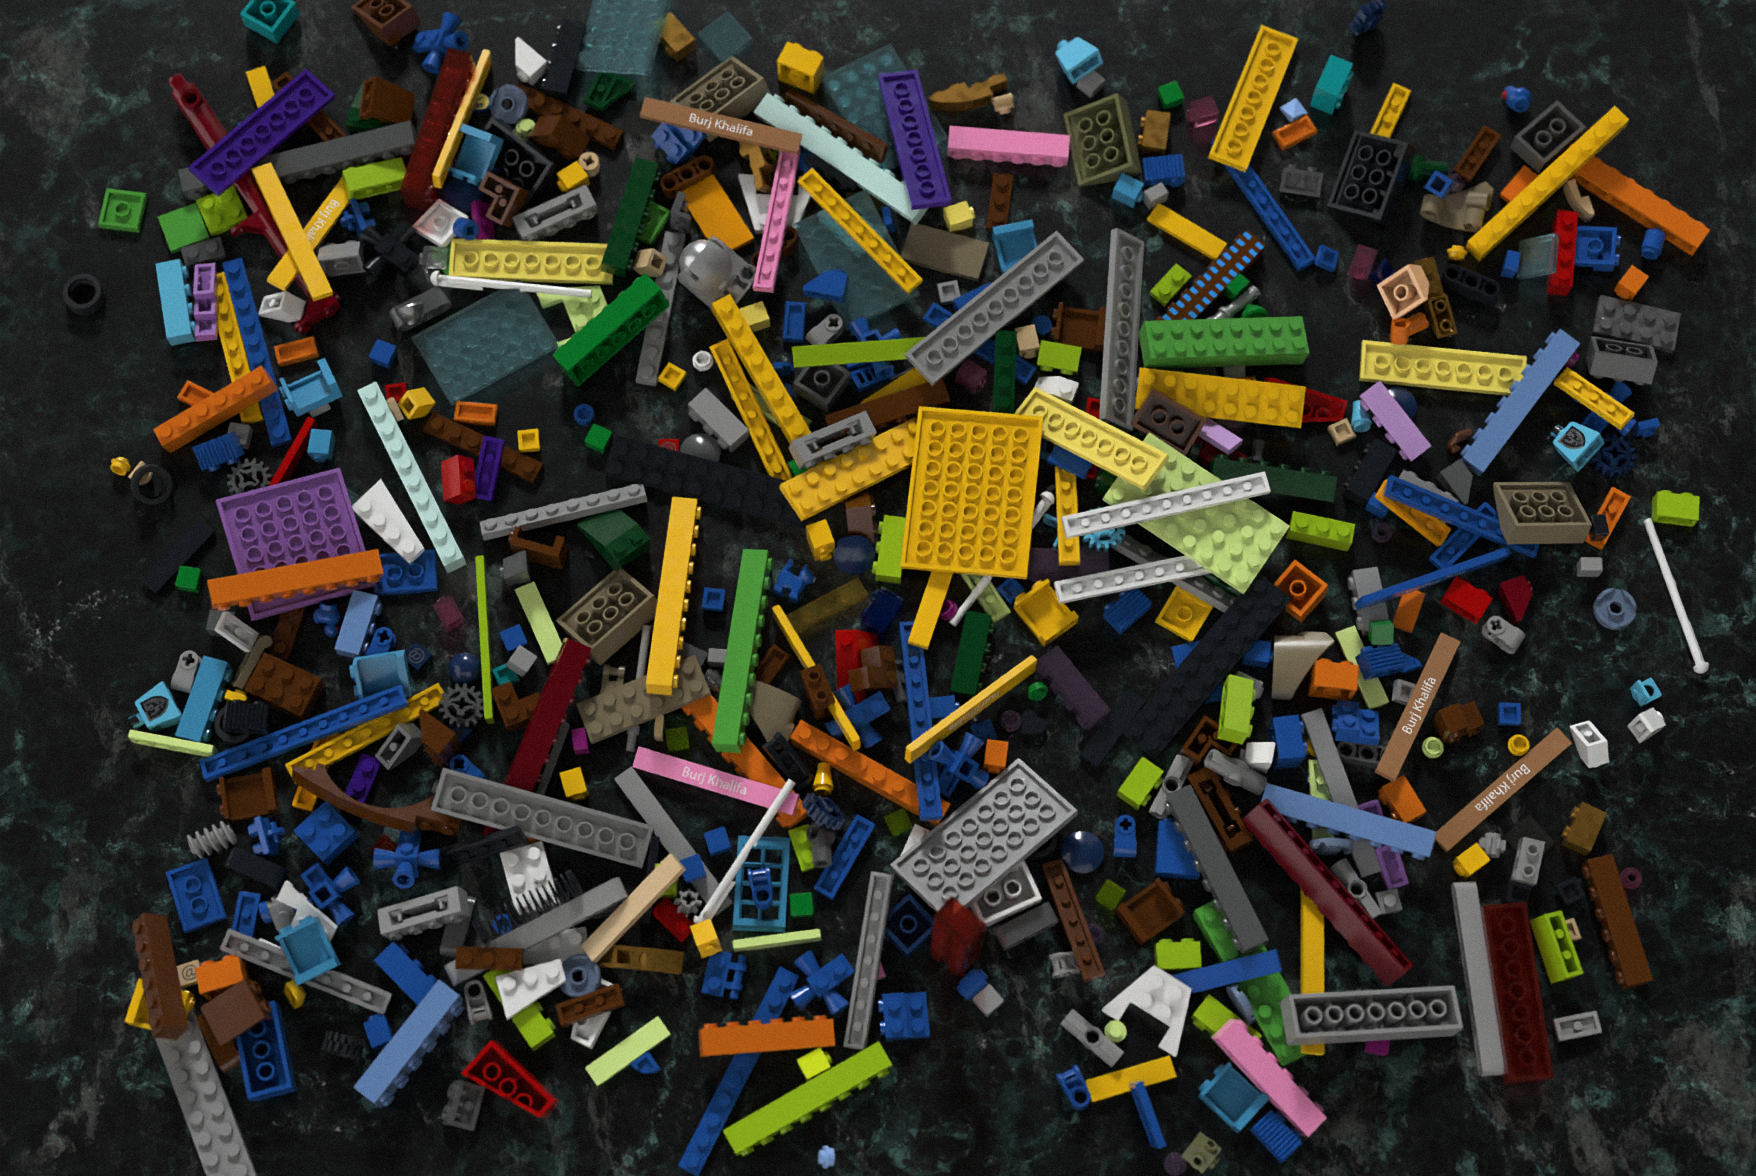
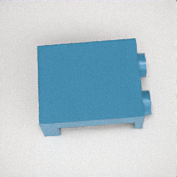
M462 123L460 131L467 135L455 167H450L449 171L453 172V177L461 180L467 177L466 182L478 186L486 172H492L504 139Z
M1032 219L993 227L992 239L1002 275L1037 247Z
M325 358L317 361L321 368L320 371L288 385L284 378L279 379L282 384L279 389L285 399L284 401L289 411L294 410L297 417L343 397Z
M405 650L355 657L353 659V664L350 665L351 678L356 680L354 694L359 700L400 684L404 687L406 697L412 696L413 688Z
M311 915L299 920L300 925L294 928L289 925L280 929V935L275 937L276 941L280 942L295 974L293 978L297 985L341 965L319 917L312 918Z
M1228 1062L1225 1066L1221 1063L1213 1072L1216 1077L1211 1082L1207 1079L1199 1087L1201 1093L1197 1097L1236 1133H1239L1269 1100V1097L1255 1089L1232 1067L1233 1064Z

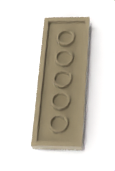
M696 655L681 660L680 669L676 668L675 675H678L679 678L678 687L673 688V696L647 693V675L576 704L591 743H597L655 719L658 716L710 696L711 692Z

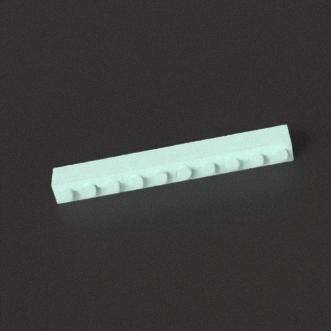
M769 93L765 95L754 110V114L758 119L771 127L801 133V148L818 156L856 182L857 186L917 225L928 208L911 210L903 180L899 182L888 169L883 171L879 168L880 165L871 158L867 160L862 157L864 154L857 148L850 149L847 146L848 143L842 138L837 137L836 139L831 136L832 132L826 127L822 126L819 128L816 126V122L807 115L803 117L799 114L800 111L793 105L789 107L785 105L784 100L776 94L772 96Z
M377 382L357 390L447 573L467 565Z

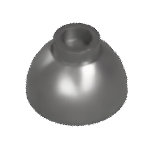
M416 301L396 306L395 311L399 318L407 322V325L419 323L424 306L423 302Z

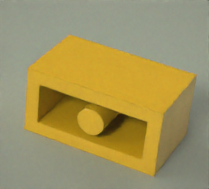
M826 519L807 525V541L814 560L823 562L831 559L834 555L835 543Z

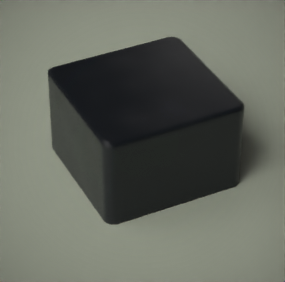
M1591 515L1589 518L1592 524L1589 531L1590 541L1604 540L1609 535L1606 515Z

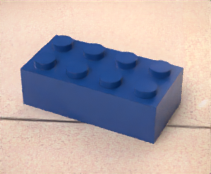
M276 1001L268 1002L272 1008V1019L262 1021L236 1038L247 1098L252 1102L297 1091L281 1008Z

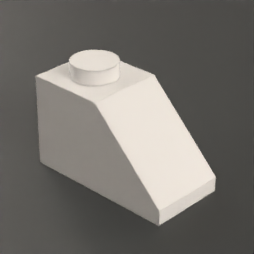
M517 37L515 39L517 76L524 83L527 81L533 86L546 73L547 61L522 39Z
M287 291L264 296L258 315L288 323L298 321L304 315L306 301Z
M1061 376L1038 377L1035 387L1072 405L1079 383Z
M1651 708L1640 713L1628 725V728L1638 742L1641 743L1659 732L1666 724L1662 714Z
M1590 720L1569 726L1579 756L1588 768L1609 763L1607 740Z
M1247 743L1244 749H1240L1239 759L1249 765V769L1266 774L1272 764L1275 743Z

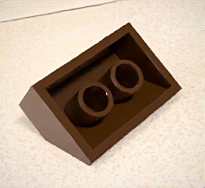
M421 708L419 719L422 742L426 747L424 750L439 768L444 766L449 769L452 757L461 754L464 748L455 732Z

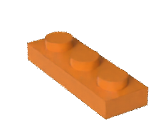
M1612 487L1596 514L1606 515L1609 535L1604 540L1590 541L1588 533L1585 542L1602 550L1631 496Z

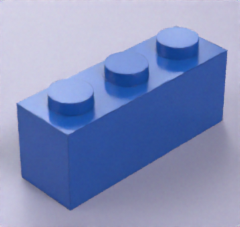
M392 942L374 961L419 1005L438 980L432 974L427 977L423 972L425 967L417 959L412 961L407 956L410 952L402 944L397 946Z

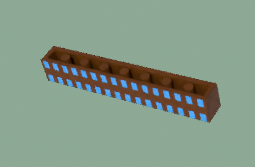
M1248 230L1243 235L1239 234L1233 240V245L1230 248L1226 247L1219 255L1220 259L1217 262L1212 261L1206 268L1207 272L1203 276L1200 274L1194 280L1193 286L1190 289L1186 288L1179 296L1180 300L1177 303L1172 302L1166 309L1167 313L1163 317L1159 316L1155 321L1200 319L1223 296L1226 286L1239 273L1243 275L1264 253L1266 245Z

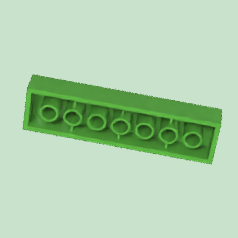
M1302 316L1144 321L1138 332L1144 368L1149 369L1302 364L1309 355Z
M1212 901L1196 909L1192 914L1219 963L1267 952L1265 946L1243 956L1240 950L1236 951L1232 943L1233 936L1230 930L1226 931L1222 923L1223 916L1220 911H1216ZM1280 972L1237 982L1236 984L1239 988L1236 990L1238 992L1242 991L1246 995L1253 1008L1254 1015L1251 1017L1256 1018L1253 1025L1257 1032L1262 1035L1261 1039L1268 1052L1278 1059L1279 1062L1277 1064L1282 1069L1308 1055L1301 1053V1045H1287L1280 1002L1288 995H1292Z

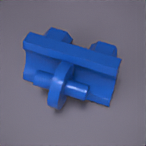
M356 198L350 199L351 205L348 207V211L343 212L344 217L340 219V225L348 227L349 231L355 229L359 239L367 226L372 225L376 229V224L373 218L363 219V216L370 214L368 202L357 203Z
M255 817V822L247 827L251 837H259L260 843L253 845L254 855L259 857L267 855L275 857L280 855L278 844L281 843L280 836L285 834V829L283 827L277 828L276 822H272L271 818Z

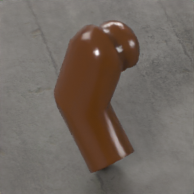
M1467 428L1456 432L1447 443V450H1450V453L1453 455L1459 453L1461 447L1458 444L1472 438V430Z

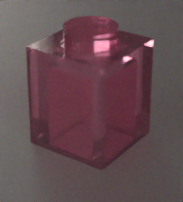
M1212 95L1189 102V107L1186 111L1187 119L1189 122H1192L1194 128L1216 122L1219 115Z
M1358 244L1348 274L1357 279L1367 280L1377 250Z
M967 358L956 373L955 382L976 395L979 389L983 390L989 381L987 379L988 371Z
M452 595L441 597L433 604L446 632L466 623Z

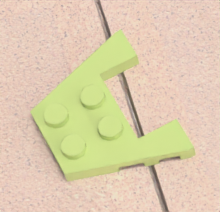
M600 286L567 287L592 290L591 298L536 293L542 309L563 302L575 332L580 331L586 326L587 322L602 312V309L607 305ZM571 338L557 342V346L564 345Z

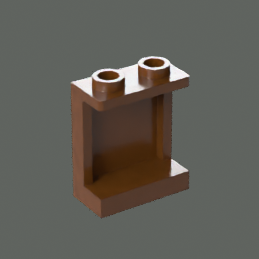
M374 76L364 81L359 118L366 121L373 117L389 125L411 121L412 123L415 93L378 76Z
M1059 302L1058 308H1054L1052 320L1056 321V327L1051 328L1050 339H1054L1055 343L1082 347V351L1102 353L1106 307H1100L1099 311L1063 307V302Z
M518 525L509 534L508 543H510L513 554L526 551L529 561L563 570L569 552L565 537L556 536L554 545L551 547L525 540L521 526Z
M821 664L801 670V685L816 723L833 717L827 706L835 704V698Z
M271 767L263 768L261 773L230 779L219 777L220 784H217V793L219 797H222L223 804L219 806L221 817L225 818L227 822L234 823L254 819L258 816L264 817L280 813L275 772Z
M1157 878L1154 883L1126 903L1120 904L1115 910L1140 946L1179 920L1185 913L1183 903L1178 898L1175 899L1172 896L1170 886L1165 880L1161 881L1160 878Z
M243 979L200 1007L220 1046L230 1047L237 1042L236 1038L262 1021L273 1018L271 1014L272 1008L260 994L262 990L256 981Z

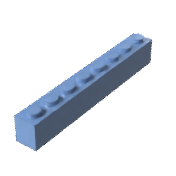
M1559 329L1556 334L1552 332L1545 341L1548 344L1545 349L1540 348L1533 356L1535 362L1532 366L1527 364L1521 372L1523 378L1520 382L1515 380L1509 388L1511 394L1508 398L1502 397L1496 405L1499 407L1498 411L1495 414L1493 412L1490 413L1484 421L1487 423L1486 427L1483 430L1479 428L1472 437L1475 440L1471 446L1467 444L1460 453L1463 456L1461 458L1462 462L1466 463L1471 471L1478 476L1485 471L1580 345L1578 341L1563 330Z
M1266 783L1262 801L1267 798L1280 814L1285 816L1288 822L1297 824L1298 820L1306 822V827L1318 830L1319 826L1327 828L1326 833L1336 836L1344 833L1348 835L1347 839L1357 842L1365 839L1370 841L1369 845L1377 848H1382V845L1391 847L1390 851L1402 855L1404 851L1412 853V858L1423 861L1425 857L1430 858L1437 835L1436 831Z

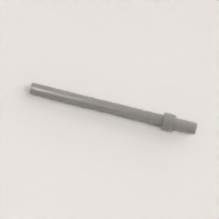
M643 625L636 679L645 676L651 626ZM635 726L626 731V734H628L626 751H635L636 737L639 735L640 726Z

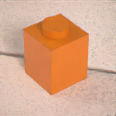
M1632 265L1613 291L1620 298L1631 302L1649 276Z
M987 739L983 769L993 774H999L1000 771L1005 770L1009 742Z

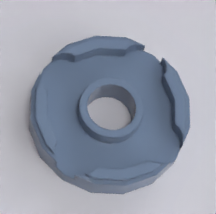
M509 84L495 89L490 96L488 104L492 117L502 119L509 125L517 124L527 114L529 106L528 98L524 91L517 86ZM511 99L513 103L512 108L506 110L504 104L507 100Z
M1609 588L1602 591L1595 599L1593 605L1594 615L1597 621L1608 629H1623L1636 616V602L1625 590ZM1610 605H1618L1620 613H1613L1610 610Z
M1320 838L1311 840L1309 847L1315 854L1333 856L1337 855L1340 851H1343L1345 855L1353 851V842L1342 838Z
M572 955L563 962L562 967L566 982L559 987L566 995L576 998L598 989L602 977L601 970L598 964L592 962L587 955ZM577 971L585 973V977L581 982L574 981L573 977Z
M1236 983L1230 984L1226 987V991L1238 1016L1248 1025L1254 1023L1256 1018L1251 1017L1254 1015V1011L1246 995L1242 991L1238 992L1236 990L1239 988Z

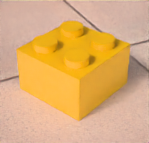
M787 41L777 60L778 80L814 95L824 77V56L817 51H809L798 43Z

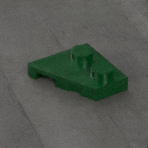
M600 68L583 100L584 105L602 112L633 90L636 84L634 81Z

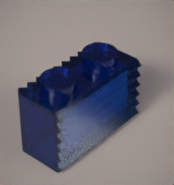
M882 586L879 591H874L870 599L872 604L869 608L865 607L860 615V619H862L861 626L881 638L885 636L904 604L903 597Z

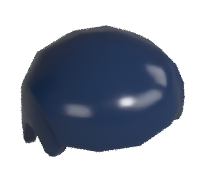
M466 652L459 653L452 658L448 665L449 676L458 684L464 685V683H467L469 685L471 682L481 678V660L476 655Z

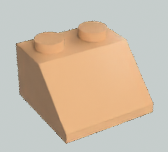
M1408 264L1377 285L1392 319L1401 318L1428 300L1429 282L1421 265Z

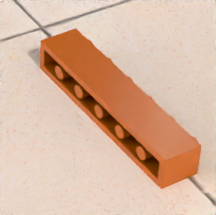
M260 366L153 430L161 445L168 452L172 453L276 392L278 389L270 374Z
M827 1015L813 1016L814 1020L805 1021V1017H794L792 1022H783V1018L770 1019V1024H761V1020L748 1021V1025L739 1026V1022H728L726 1027H717V1023L704 1024V1028L698 1030L700 1057L835 1046L833 1019H827Z

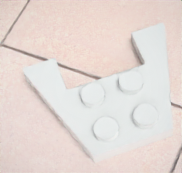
M739 174V182L755 233L763 234L771 194H756L757 188L754 185V175ZM800 185L798 195L792 196L787 226L795 228L796 231L811 199V196Z
M286 880L277 900L297 909L291 927L294 928L300 925L299 920L311 915L312 918L319 917L331 942L338 926L320 909L315 908L307 901V897L302 893L300 894ZM262 938L259 939L262 942L282 949V947H279L269 941H266Z
M1153 965L1129 987L1105 1005L1102 1011L1119 1021L1130 1002L1170 1027L1158 1047L1176 1057L1192 988Z

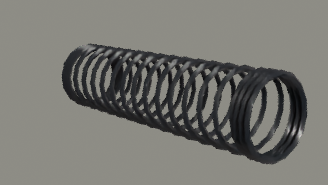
M571 869L565 871L572 889L564 876L560 874L568 896L557 878L554 877L562 900L548 880L556 904L543 884L541 886L549 906L537 887H535L543 910L531 891H528L537 914L526 896L522 894L531 917L525 911L518 897H516L524 920L510 900L509 902L514 910L518 924L503 903L512 927L504 918L499 907H497V910L502 918L505 930L491 910L490 912L495 920L499 934L492 926L486 913H484V916L489 924L492 936L483 925L480 917L472 919L473 926L482 943L486 944L490 942V939L495 940L494 932L499 937H501V930L507 934V926L514 930L513 922L518 927H520V920L526 924V916L533 920L532 912L535 916L539 917V910L544 914L546 913L545 906L552 910L551 902L554 906L558 907V900L562 904L565 903L564 896L571 900L570 892L574 897L583 894Z

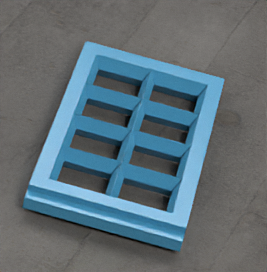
M738 836L737 857L751 836ZM760 837L757 846H753L751 849H761V863L744 862L736 874L733 930L785 933L790 838ZM766 849L782 850L781 864L765 863ZM769 865V868H780V882H772L771 887H780L779 901H773L772 906H779L778 920L762 919L761 909H758V919L741 918L742 904L755 905L753 900L742 899L743 886H750L749 881H743L744 867L763 869ZM760 894V895H759V900H758V901H760V902H765V901H767V900H763V894Z

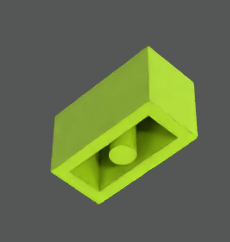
M1041 340L1037 366H1041L1040 370L1052 372L1053 369L1061 370L1060 374L1073 376V372L1077 373L1082 347Z
M1669 490L1658 491L1652 498V522L1693 527L1699 520L1700 496H1693L1692 493L1675 494Z
M1142 756L1119 788L1116 796L1137 810L1141 805L1145 807L1152 797L1149 793L1153 788L1157 790L1164 779L1161 777L1164 771Z
M1193 938L1181 939V942H1172V939H1162L1154 946L1155 966L1166 973L1187 972L1202 968L1200 941L1194 942Z

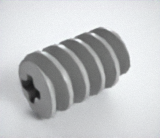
M220 821L219 829L213 824L212 832L203 828L204 835L196 831L195 839L187 835L189 847L195 858L196 855L201 859L204 858V851L208 855H212L213 848L219 852L221 851V845L224 848H228L229 841L233 845L237 844L236 835L229 821L228 825Z

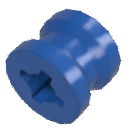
M461 217L453 224V233L457 237L471 241L478 235L479 227L475 221Z

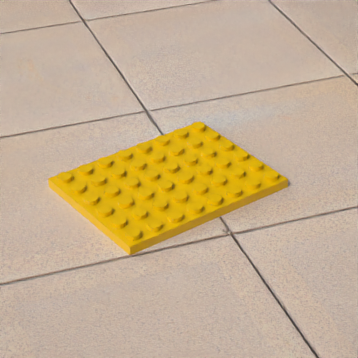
M919 406L900 565L902 569L1027 579L1043 416Z

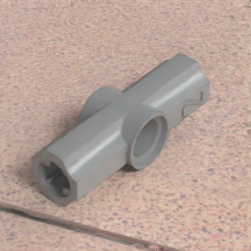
M1215 749L1210 750L1205 757V767L1223 776L1225 782L1234 786H1241L1256 795H1261L1265 790L1266 783H1268L1267 778L1249 769V765L1246 762L1230 758Z
M1176 755L1149 810V813L1159 819L1167 818L1168 813L1164 803L1167 794L1174 791H1169L1166 788V784L1173 783L1177 790L1182 788L1193 765L1189 758L1183 755Z
M1346 858L1329 868L1372 919L1382 914L1367 891L1366 883L1359 879ZM1351 887H1358L1361 894L1354 895L1351 892Z
M1074 1009L1061 1022V1025L1080 1040L1085 1048L1093 1051L1111 1068L1123 1055L1124 1052L1104 1036L1099 1028L1091 1025ZM1089 1033L1096 1034L1098 1042L1094 1044L1088 1042L1086 1035Z

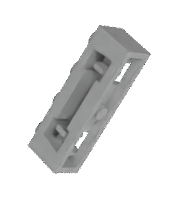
M584 185L512 217L522 241H539L545 236L555 235L563 228L573 227L581 220L591 219L598 211L587 186Z
M864 411L793 440L789 450L799 470L805 467L811 469L822 460L826 462L835 458L836 454L841 452L846 454L853 451L854 447L860 444L861 446L873 442L872 439L877 432L867 412ZM849 429L847 432L848 437L828 444L816 452L818 444L844 434L845 430Z
M458 886L377 910L380 934L392 941L400 940L404 935L420 934L423 932L422 930L428 928H440L445 923H458L463 920L462 918L470 916L467 892ZM440 908V910L442 909L444 911L438 912L435 909ZM431 910H435V911H432V912H429V913H425V914H422V915H418V914H421V913H424V912H428V911H431ZM408 914H409L410 916H414V915H418V916H415V917H412V918H408V917H406V916H404V915H408Z

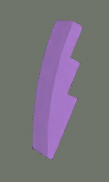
M216 263L196 264L193 296L195 299L194 317L196 320L195 338L196 341L217 340L218 292Z
M1377 799L1358 805L1359 810L1383 816L1379 800ZM1382 845V848L1373 846L1381 868L1380 873L1387 890L1409 884L1400 854L1390 851L1391 847Z

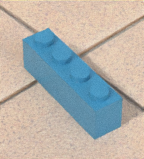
M203 656L175 734L178 739L204 744L209 742L212 735L211 727L219 712V704L225 699L227 682H230L233 677V670L228 662Z

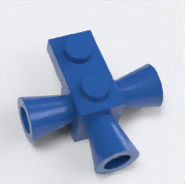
M445 12L441 29L420 31L416 36L413 49L418 53L431 51L422 63V67L426 71L440 74L443 60L454 59L457 51L467 49L469 45L467 34L463 31L455 32L462 23V20L457 15Z
M865 317L854 320L848 327L856 336L858 342L902 339L897 328L881 336L878 329L870 331ZM889 361L843 364L846 370L851 371L872 363L876 378L878 379L890 375L894 370V366Z
M1616 381L1608 395L1622 404L1632 392L1627 385ZM1593 411L1581 423V425L1600 434L1609 424V422ZM1631 419L1622 430L1616 429L1622 436H1626L1637 421Z
M850 683L833 693L835 698L846 709L844 712L854 729H858L865 749L883 739L869 723L891 710L881 691L858 703L854 692L850 690ZM835 720L825 723L833 738L838 740L843 735Z
M966 732L959 752L953 749L950 750L942 741H937L931 746L928 753L929 759L942 764L938 770L941 794L949 798L960 779L970 783L976 790L982 789L987 784L989 772L978 768L979 764L971 759L984 744L982 740Z
M414 830L413 834L400 831L396 852L378 848L374 849V869L396 866V872L392 878L393 883L399 888H409L414 884V878H419L421 866L441 870V848L420 852L423 839L422 830Z
M317 862L300 875L310 888L308 893L312 898L307 901L315 908L329 910L338 927L343 926L355 916L341 902L345 898L342 892L360 884L358 877L348 866L344 868L334 881L320 862Z
M812 950L795 960L794 964L808 976L806 979L808 985L788 993L800 1011L815 996L819 1001L824 998L832 1017L850 1005L836 991L837 985L855 973V970L843 954L821 969Z

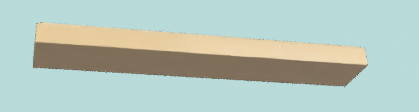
M670 853L581 945L592 962L597 963L686 870L674 854Z

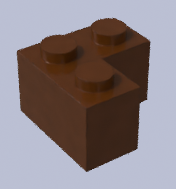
M562 114L539 117L529 135L535 141L534 144L539 148H556L560 155L566 159L580 158L590 140L589 136Z
M487 171L478 188L494 198L486 217L502 226L512 228L514 224L512 217L519 214L529 192L498 174Z
M867 488L845 499L844 509L848 536H866L872 544L875 543L874 535H878L877 523H873L872 517L876 516L873 495H869Z
M875 646L860 650L862 668L848 671L851 692L877 693L878 691L884 692L897 689L898 681L893 646Z
M511 681L492 688L491 691L508 733L510 734L527 727L540 698L539 692L519 700Z
M1474 701L1462 706L1456 703L1440 709L1431 720L1438 738L1442 743L1448 742L1449 744L1460 741V737L1464 735L1472 737L1479 734L1480 729L1484 726V721Z
M1204 715L1179 755L1189 758L1193 765L1197 767L1208 751L1215 749L1230 757L1238 743L1218 739L1219 724Z

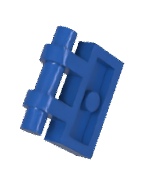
M720 951L709 956L701 991L702 994L723 998L725 989L731 990L730 999L738 1000L739 993L743 989V984H741L743 974L747 970V956L738 955L737 963L731 962L732 953ZM729 970L735 971L733 982L727 981Z

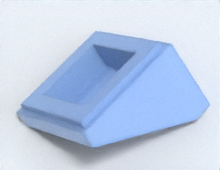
M1296 98L1280 107L1281 112L1290 123L1307 115V111Z

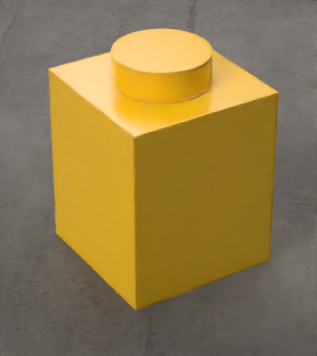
M578 161L557 173V185L562 192L566 191L568 193L584 185H590L589 177Z
M423 387L406 391L397 405L410 420L427 416L436 402Z
M580 767L559 773L568 802H581L585 800V797L589 796Z
M1475 843L1456 857L1453 861L1454 869L1460 876H1464L1467 879L1485 866L1490 859L1478 843Z
M711 919L690 926L702 958L722 951Z

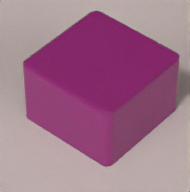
M572 729L575 754L590 753L586 729Z
M1390 1040L1365 1041L1363 1051L1385 1057L1388 1054Z

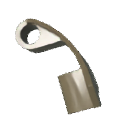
M1485 181L1465 191L1447 195L1445 199L1433 194H1427L1423 198L1420 215L1449 228L1478 232L1482 228L1485 212L1490 209L1494 189Z
M1305 631L1297 636L1274 635L1272 699L1291 700L1315 661L1320 658L1335 640L1326 632Z
M756 680L755 686H752L751 689L753 702L748 708V713L760 729L766 742H770L773 739V735L777 732H780L788 742L794 728V718L802 701L785 691ZM778 745L775 750L782 749V747Z

